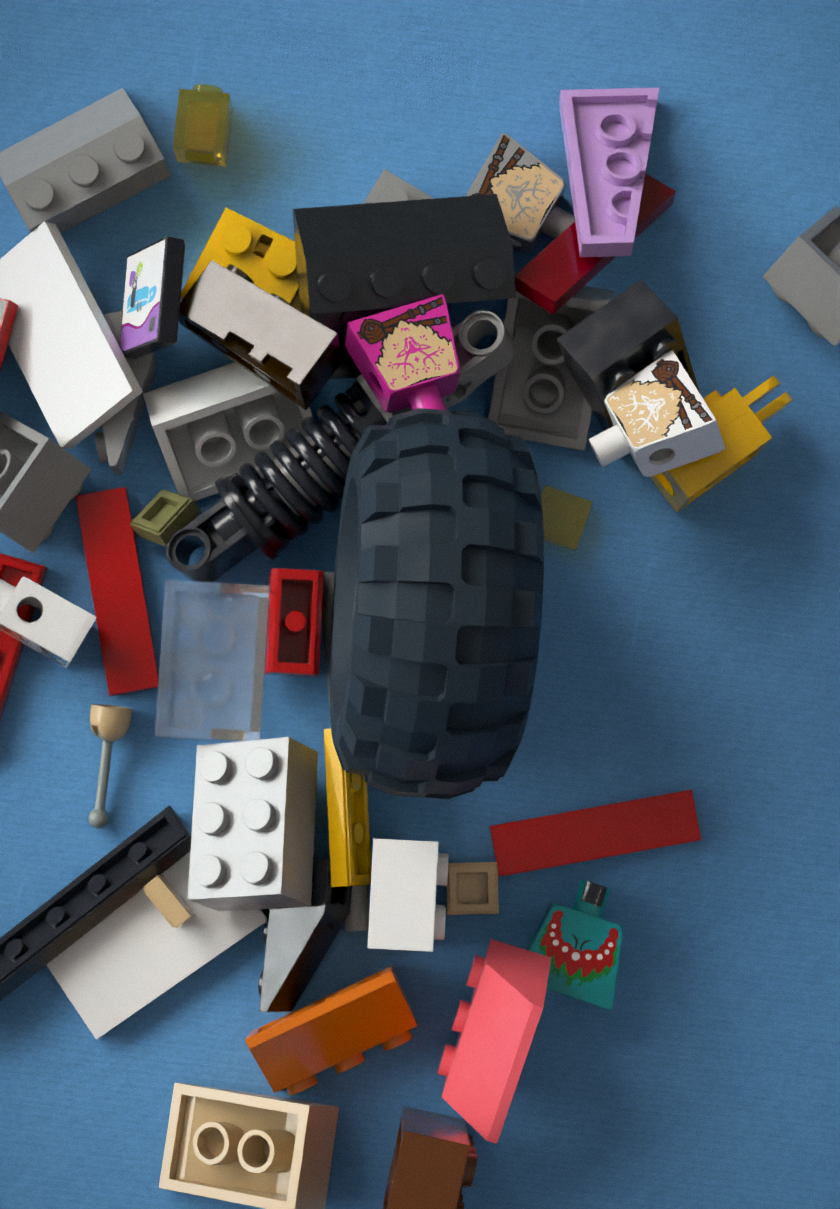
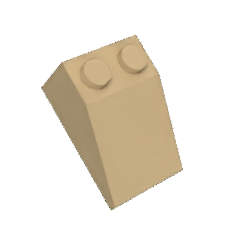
M174 1083L159 1188L264 1209H325L339 1106L185 1083Z

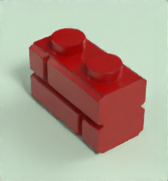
M272 568L269 572L266 625L267 652H265L264 675L316 677L319 675L324 571Z

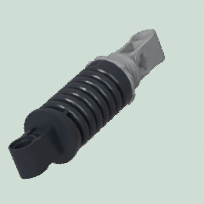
M476 311L468 315L452 329L460 375L455 392L442 397L446 409L467 398L476 387L505 368L513 359L515 353L514 341L501 319L490 311ZM489 334L497 335V339L492 346L486 349H476L481 338ZM362 374L359 375L351 388L346 390L345 393H339L335 396L334 403L339 409V413L336 414L330 406L323 405L317 411L322 425L313 417H306L302 420L301 427L306 433V437L295 428L287 431L285 436L291 446L290 449L280 440H275L271 443L270 451L276 458L274 461L265 452H259L255 455L254 462L264 475V478L260 477L251 463H244L239 469V474L236 472L232 476L220 477L216 480L215 485L222 499L171 536L166 549L168 561L191 581L197 584H210L258 548L271 560L276 559L280 555L279 552L285 549L293 538L302 536L307 532L309 528L308 522L318 524L324 518V511L333 513L339 508V498L343 500L350 458L365 427H368V425H386L389 418L411 411L412 408L408 407L392 413L385 412ZM205 546L202 559L194 565H189V559L194 550Z

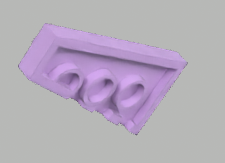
M659 88L561 90L559 107L580 257L632 255Z

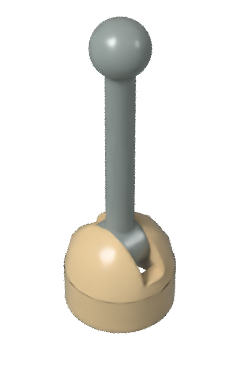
M91 704L90 727L94 735L102 740L95 809L88 816L90 825L97 829L105 827L109 821L108 813L105 811L112 745L113 742L121 739L128 732L131 724L132 708Z

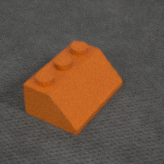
M390 966L251 1031L245 1038V1041L273 1092L276 1093L286 1088L291 1096L317 1084L318 1081L315 1074L333 1065L338 1074L364 1062L365 1058L362 1052L381 1043L384 1051H388L411 1040L413 1037L409 1030L417 1027L418 1021L393 967Z

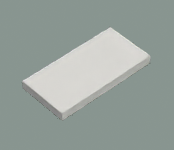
M44 221L0 259V298L8 299L18 305L8 345L59 446L65 449H72L143 391L56 224Z
M189 852L161 874L164 875L195 914L184 925L178 928L172 927L144 893L143 890L145 889L143 888L50 961L47 967L97 1040L263 925L268 920L263 910L217 911L187 900L190 866Z

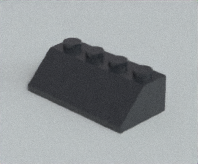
M497 194L292 209L300 309L304 314L313 315L398 308L441 294L444 295L446 304L516 298L513 246Z

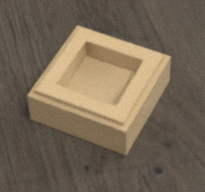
M496 862L448 863L446 886L447 915L499 914L498 869Z
M157 875L143 887L145 889L143 890L144 893L172 927H181L195 915L164 875Z

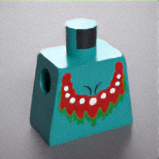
M581 879L573 908L551 902L526 950L551 957L547 990L611 1010L614 1003L623 925L602 919L611 888Z

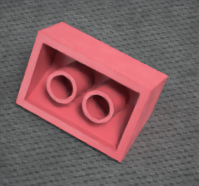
M491 939L485 958L478 955L474 956L466 986L473 987L474 991L470 1002L464 1000L459 1002L451 1030L460 1034L456 1046L445 1045L437 1074L446 1077L442 1098L486 1141L497 1144L544 1008L551 957Z

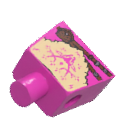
M443 294L348 322L345 342L347 351L385 412L392 413L411 407L412 410L418 408L447 410L442 397L455 392L460 368L447 304Z

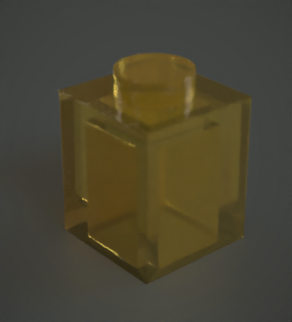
M207 84L194 85L193 90L179 89L173 150L177 162L227 167L233 117V106L229 93H223L221 88Z

